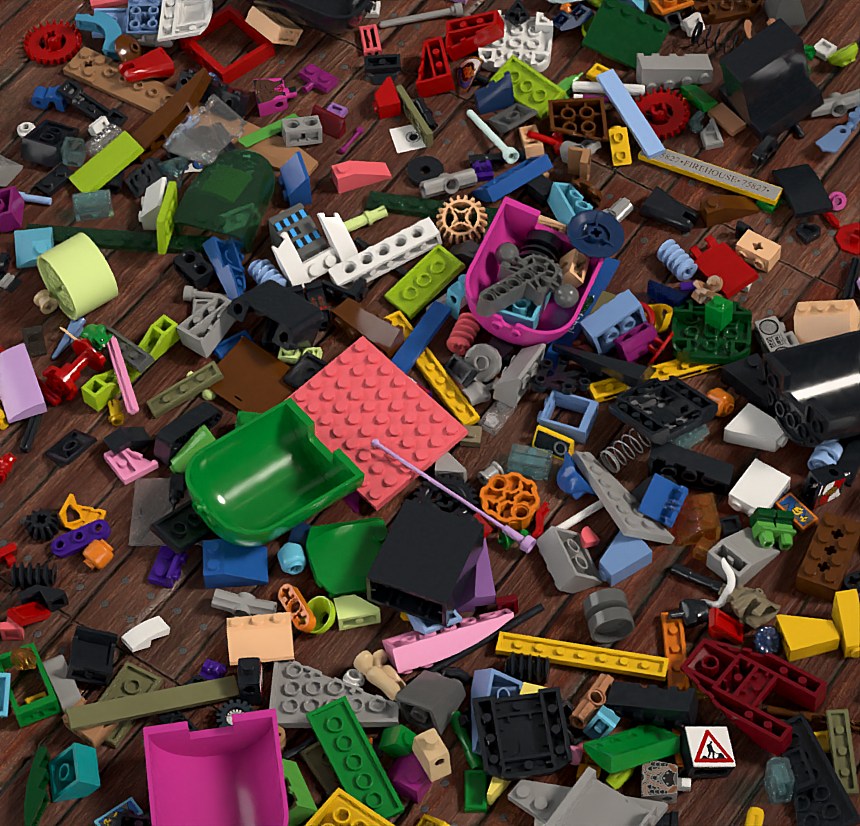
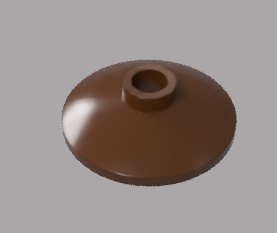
M121 34L116 38L115 51L122 63L144 55L139 42L131 35Z

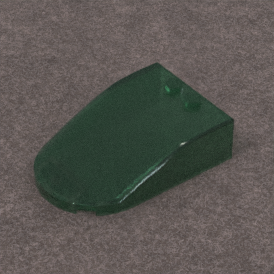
M246 149L230 150L214 157L190 184L176 210L173 224L177 237H181L186 225L240 238L243 251L248 254L275 190V174L270 162L261 154Z

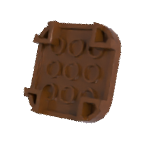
M693 0L694 5L689 6L691 14L695 12L700 13L704 24L714 25L756 15L760 11L762 0Z

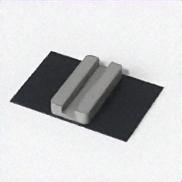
M0 271V288L12 293L21 284L22 280L10 273Z

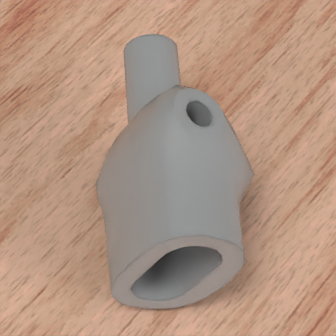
M475 381L467 388L461 389V392L469 403L474 406L491 398L490 391L494 390L492 387L495 381L487 385L480 381Z

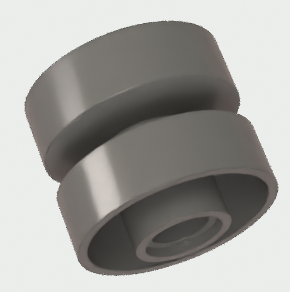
M616 588L602 589L590 594L583 601L582 608L588 621V628L593 641L602 644L614 643L623 640L634 631L635 624L629 611L626 595L622 590Z

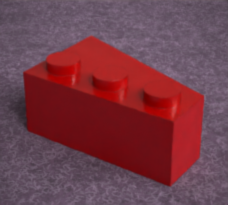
M498 10L446 21L445 50L452 62L504 37L505 23Z

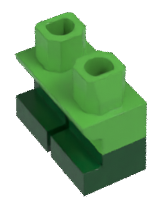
M757 507L750 516L749 521L753 538L760 541L761 547L770 548L775 542H778L780 550H789L793 545L792 537L796 534V530L792 526L794 512L778 509L775 511V509Z

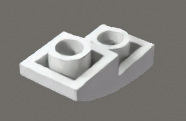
M156 616L129 630L121 637V640L132 652L150 647L151 640L169 635L170 627L160 616Z

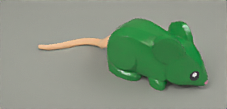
M102 324L87 325L79 335L81 339H77L67 330L60 327L73 340L86 338L91 342L92 347L98 351H101V348H104L113 336L112 334H106V328Z

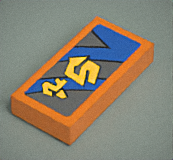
M791 492L775 503L774 507L778 510L794 512L792 524L802 533L818 523L819 518Z

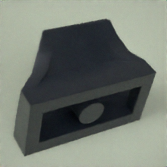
M400 54L364 56L365 73L369 75L374 85H382L387 77H391L394 83L397 74L401 71Z

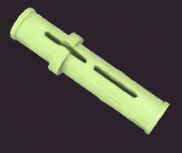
M383 205L372 211H364L362 215L343 223L348 232H351L366 225H373V222L388 217V213Z

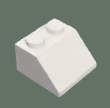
M166 177L160 178L146 188L145 196L141 198L142 211H139V222H142L143 230H157L156 221L168 186Z

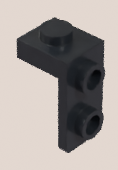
M359 277L351 290L326 280L322 282L324 295L340 302L349 297L360 303L362 299L367 297L369 291L367 280Z

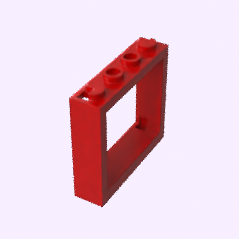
M230 4L212 15L208 27L200 35L179 38L180 48L202 68H206L208 73L216 74L220 81L228 84L275 56V44L249 25L240 11L234 9ZM232 21L255 41L259 47L224 68L199 46L196 41L227 22Z

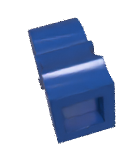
M58 85L56 87L49 86L48 89L38 86L35 88L31 98V103L35 107L47 109L48 104L54 102L56 109L65 112L68 104L57 92L60 87Z

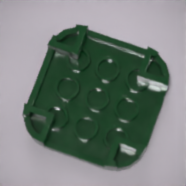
M686 300V304L678 308L674 307L672 332L674 334L671 337L672 355L682 362L703 364H730L748 357L751 352V309L747 310L740 306V302L733 301L732 321L720 331L705 323V306L693 305V300Z

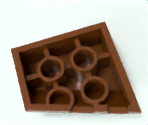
M604 97L548 100V121L551 131L609 142Z

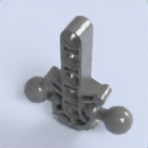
M506 242L500 244L495 250L496 261L501 265L497 277L501 281L480 292L476 313L483 317H490L522 298L532 300L535 305L541 306L545 295H548L549 292L554 294V299L558 306L571 308L577 303L579 294L575 286L569 283L562 284L563 269L559 268V264L554 263V260H549L548 256L543 257L540 254L535 255L534 253L522 259L519 257V250L515 244Z

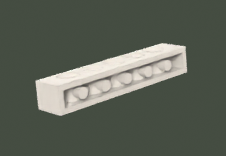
M429 217L420 220L399 233L385 238L376 245L370 246L366 250L352 255L347 260L333 265L328 269L330 279L333 284L348 290L352 289L359 277L366 279L368 283L433 249L438 243L441 245L440 232Z

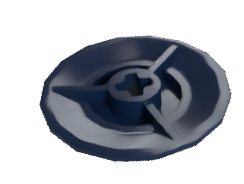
M592 209L580 211L571 218L567 226V236L571 245L580 253L589 257H610L620 251L624 243V230L620 222L604 211Z

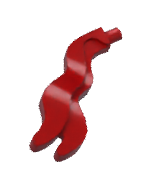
M544 502L536 512V529L532 534V537L536 540L544 531V520L550 511V508H547L548 502Z

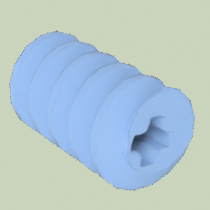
M673 239L665 241L657 252L658 259L680 281L688 280L697 271L698 265L694 264V260L689 258V255L683 249H680V246Z
M268 259L255 260L248 268V274L252 276L258 285L268 279H272L284 287L288 285V281L279 274V271L275 269Z

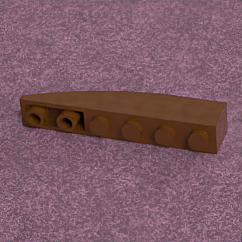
M203 67L197 72L194 77L184 84L178 92L170 97L161 108L156 110L146 122L142 123L130 135L144 149V152L137 157L141 162L151 157L160 149L193 112L212 79L206 68Z

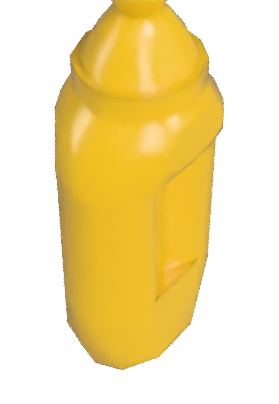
M750 807L747 811L745 826H762L764 820L763 809Z

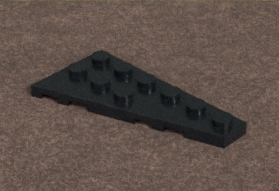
M803 712L784 721V723L793 727L792 743L787 748V751L800 745L803 746L818 786L797 794L791 779L797 826H856L860 824V816Z

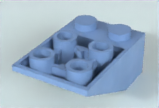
M128 0L126 34H158L162 0Z

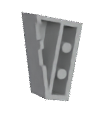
M218 294L179 324L176 329L182 344L201 356L208 358L236 321L234 317L227 314L232 300Z

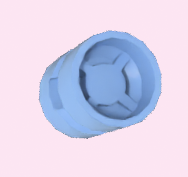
M836 441L816 446L807 463L809 469L813 470L832 463L836 464L843 453L842 446Z

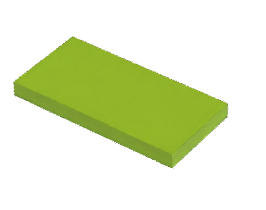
M514 55L489 80V82L492 80L497 82L505 77V72L509 71L512 79L514 101L537 110L538 114L535 116L542 121L548 116V100L563 99L567 95L566 91Z
M124 131L68 179L88 199L141 155L144 149Z
M169 181L156 221L158 254L165 255L178 216L176 181Z
M438 243L384 297L411 320L466 266Z

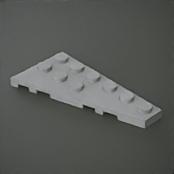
M574 452L572 459L623 535L666 544L673 542L675 538L657 520L638 511L640 503L591 453Z

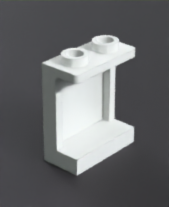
M755 458L730 491L728 504L734 510L741 511L749 517L757 507L771 509L782 492L786 494L790 489L791 478Z

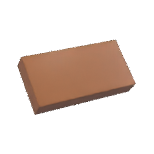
M722 102L708 111V116L714 118L715 122L731 136L746 128V123Z

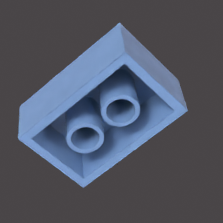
M627 289L625 292L619 293L609 303L603 304L593 314L587 315L580 322V325L591 348L595 349L597 354L605 355L615 348L613 343L615 338L647 321L642 304Z

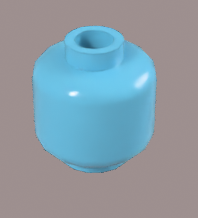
M286 543L278 551L277 557L284 572L292 575L302 572L307 564V559L301 545Z

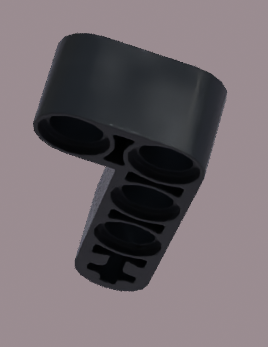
M204 401L175 419L157 433L154 457L169 467L172 465L170 460L202 425H205L208 430L213 428L220 422L223 412L211 403Z

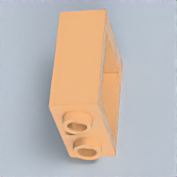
M253 5L245 20L272 43L296 46L303 32V29L290 19L260 6Z

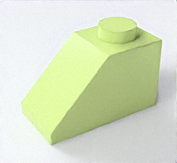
M355 594L333 598L339 631L381 623L379 607Z

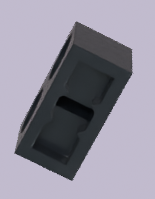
M192 247L173 258L175 271L197 291H202L216 282L213 265L207 263L202 254L196 252Z

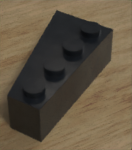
M653 442L649 455L648 477L655 473L671 476L679 486L682 485L688 489L723 496L729 495L734 465L669 442L663 445Z
M613 681L606 701V707L613 710L619 718H630L639 723L643 721L649 722L658 727H672L681 732L685 727L694 726L699 711L695 688L679 691L678 687L670 686L669 690L659 688L658 685L650 684L646 688H642L639 683Z

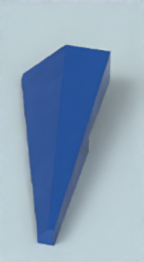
M214 236L202 245L228 298L233 300L242 295L246 289L245 268L242 267L241 263L244 259V255L241 253L243 242L233 238L223 241Z

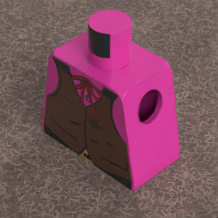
M281 78L253 79L260 117L286 110L288 108L287 99L297 97L296 87L285 88Z

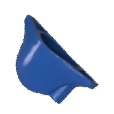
M566 452L563 465L557 474L559 488L566 494L574 496L576 500L585 493L596 495L570 454Z

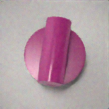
M835 191L829 195L833 210H841L845 207L847 199L842 192Z

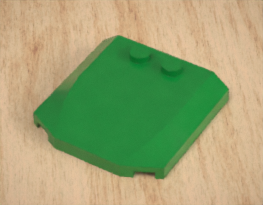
M373 517L310 527L305 552L316 584L320 588L324 587L329 592L331 599L342 595L367 593L366 576L388 535L384 520L381 517Z

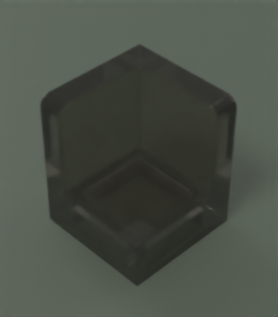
M42 326L23 328L24 344L29 358L47 355Z

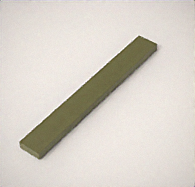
M233 675L66 708L65 712L70 731L235 699L239 698V690Z

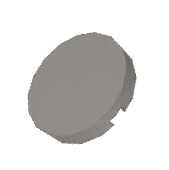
M476 344L467 351L464 360L478 372L473 381L488 383L494 380L500 373L502 366L501 356L498 350L491 345Z

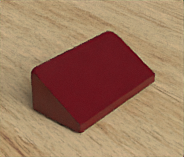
M317 105L313 106L311 116L318 115L322 132L333 138L340 139L346 132L345 118Z

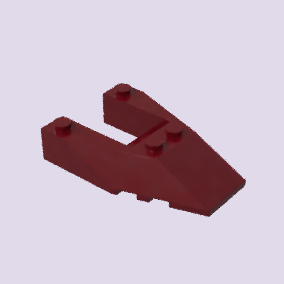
M703 638L680 666V670L733 723L761 748L778 757H781V753L785 752L792 743L793 727L758 709L770 691L778 693L813 713L816 712L826 699L827 682L771 653H756L746 647L738 649L730 647L728 643Z

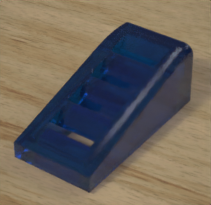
M653 280L648 281L647 295L658 303L667 304L673 309L674 307L678 308L686 304L687 295Z

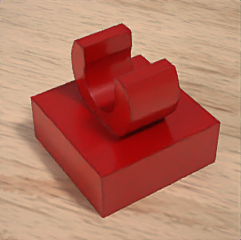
M14 542L0 548V563L6 561L9 569L12 568L14 562H17L14 556L18 555V549Z

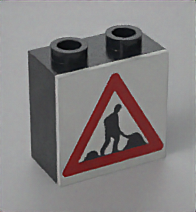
M689 726L685 727L680 734V751L686 778H727L736 765L727 727Z

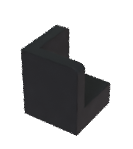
M541 174L527 183V195L544 208L548 205L547 199L553 182Z

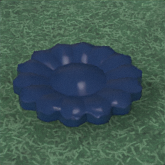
M763 626L754 635L755 648L758 649L759 653L765 654L768 652L774 654L781 647L782 638L780 637V632H777V629L772 628V626Z

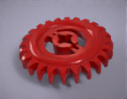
M53 19L52 25L49 24L48 20H46V26L39 22L40 29L33 25L34 32L28 30V35H25V40H23L26 55L32 61L36 60L38 64L42 62L43 65L48 63L50 65H54V63L59 65L61 61L67 62L66 59H72V55L75 56L78 53L77 51L81 49L80 45L82 44V36L79 33V29H75L74 24L70 27L68 21L63 26L62 19H60L58 25L55 19ZM65 39L66 43L62 47L61 40ZM44 40L45 47L42 49L40 45Z
M660 87V91L657 93L653 88L652 95L646 90V98L640 94V102L636 99L634 100L646 120L647 114L652 116L655 124L650 123L648 120L647 122L659 140L661 137L664 140L667 139V136L674 137V133L679 134L680 129H684L685 124L689 122L690 107L687 104V100L683 99L682 94H679L677 97L676 90L670 94V89L667 88L666 93H663V89ZM667 107L672 109L673 116L668 115Z

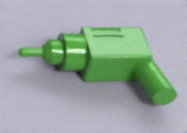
M583 72L578 75H571L568 78L566 77L557 84V86L566 91L567 95L563 99H570L568 96L573 93V81H579V77L583 75Z

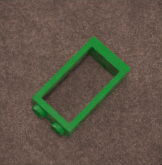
M34 642L0 654V673H5L4 670L24 663L22 657L19 656L20 653L24 654L26 662L34 659L49 696L18 707L10 687L9 701L20 728L61 712L58 700Z

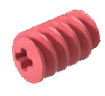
M462 313L458 317L447 340V347L451 352L464 356L472 347L481 327L472 313Z

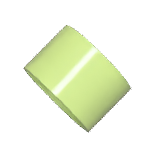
M82 232L37 256V266L47 289L52 293V297L58 300V306L70 319L77 320L118 296L117 283L107 261L94 242Z

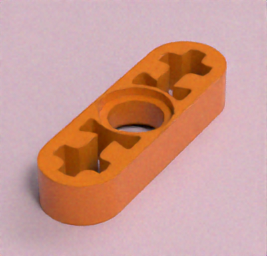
M284 584L278 592L280 602L286 612H290L291 620L297 629L306 633L311 632L316 625V617L298 588L290 584ZM300 603L299 610L294 613L295 606Z

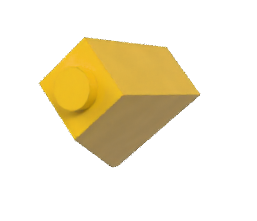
M857 589L835 592L831 615L835 628L838 627L841 632V640L839 641L844 657H860V602Z
M776 615L775 628L777 632H780L781 643L789 662L838 649L841 632L838 627L835 628L832 620Z

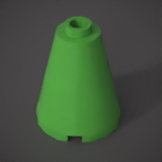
M205 425L199 427L170 460L172 465L169 467L174 474H185L187 464L192 456L216 440Z

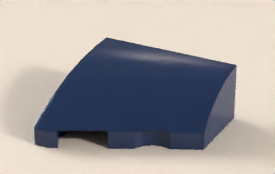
M509 71L505 72V77L495 82L492 80L487 86L475 91V106L480 115L505 109L514 104L513 85Z

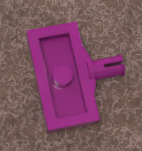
M312 63L299 72V78L307 82L302 87V91L308 93L312 88L328 93L338 85V78Z

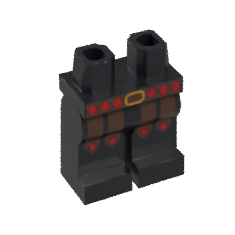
M321 280L304 283L305 296L302 284L286 287L304 299L306 296L307 301L319 307L324 314L320 329L329 327V308Z

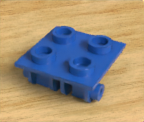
M655 473L638 511L672 528L688 495V488L682 485L679 486Z

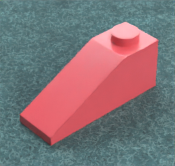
M346 161L331 166L333 182L339 194L392 178L384 162Z

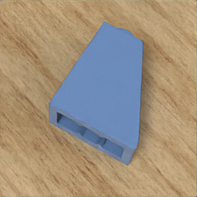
M619 531L599 561L598 574L604 582L607 581L612 587L652 563L653 551L642 539L625 536Z

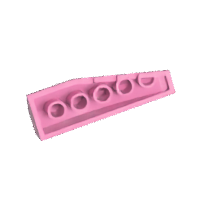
M506 608L479 615L480 619L477 620L474 617L463 618L459 622L460 624H453L426 635L414 630L382 640L395 671L400 674H408L418 667H431L434 662L455 655L480 642L512 619L514 613Z

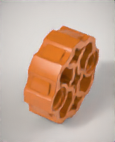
M510 472L505 475H494L489 478L487 485L482 487L480 491L481 511L502 525H507L515 531H520L521 529H528L532 521L536 519V512L540 508L537 486L532 480L524 478L520 473ZM484 518V520L490 526L495 527L498 530V532L502 530L501 528H499L498 526Z

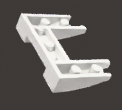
M324 213L317 214L330 247L302 262L285 231L280 235L284 239L278 248L275 246L271 247L282 274L288 281V287L302 284L304 288V283L311 282L327 273L328 269L333 265L339 264L352 255L358 254L352 238L338 213H334V217H325Z

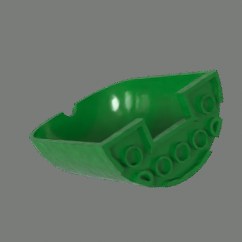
M291 397L197 451L189 460L185 472L187 489L195 512L201 516L206 525L217 536L228 543L241 547L261 546L276 539L360 488L365 476L340 448L332 454L315 436V422Z

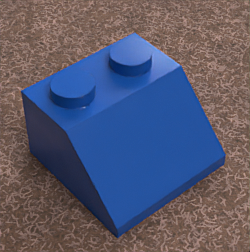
M299 151L280 168L281 177H278L280 188H284L282 191L284 201H288L290 207L300 202L303 205L312 203L310 178Z

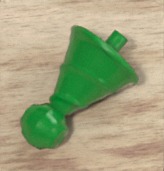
M521 529L519 531V533L524 537L529 535V532L526 529ZM502 530L499 531L497 542L501 544L504 550H507L516 541L503 533Z

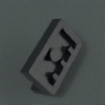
M149 157L142 162V166L129 173L130 176L125 180L136 199L145 195L146 188L160 178L166 177L158 165L161 162L159 158Z

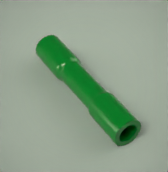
M455 711L450 723L463 747L471 770H482V760L479 754L472 752L470 736L466 728L460 727L458 721L460 712Z

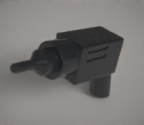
M171 474L169 501L173 505L172 510H175L181 498H184L185 474Z

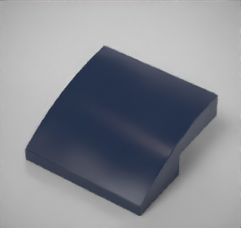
M580 3L569 14L562 10L551 21H553L554 27L564 31L583 24L595 14L591 9Z

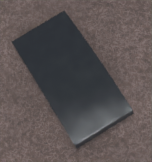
M809 164L772 170L777 186L783 188L781 197L783 200H786L789 210L792 209L796 219L833 211V205L823 184Z

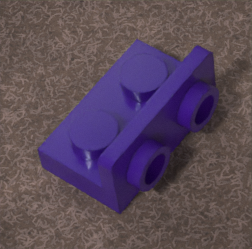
M162 545L148 577L149 583L173 589L175 581H179L180 569L182 564L186 563L188 553L184 551L177 555L168 546Z

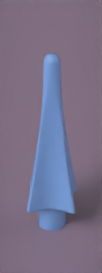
M83 317L77 321L71 319L67 331L74 337H79L86 320ZM66 333L52 355V360H55L74 341Z

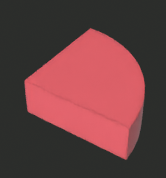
M586 526L580 533L579 542L583 548L598 545L600 539Z

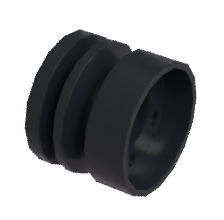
M541 229L532 230L524 238L522 248L519 251V257L524 259L532 253L535 255L540 254L543 257L548 256L549 260H554V263L558 264L564 250L563 243L560 238L549 231Z

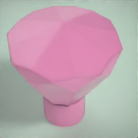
M580 742L577 746H570L573 758L570 763L571 765H579L581 762L582 753L585 751L583 742Z

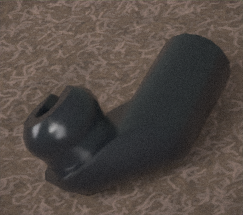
M446 666L442 669V676L450 679L451 677L457 678L467 686L473 680V676L460 667Z

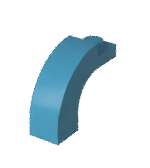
M97 10L94 16L76 14L75 22L77 28L102 34L105 37L102 49L104 55L113 60L121 61L115 51V40L122 34L116 20L110 15Z

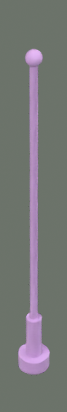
M378 439L372 440V446L379 447L501 528L503 533L521 544L520 549L529 553L536 543L535 538L530 535L524 537L509 526L502 525L380 444Z

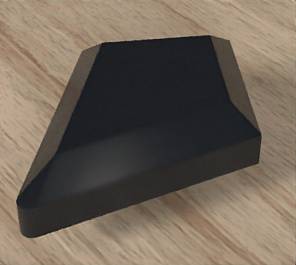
M516 0L505 14V19L518 27L529 20L530 15L521 0Z

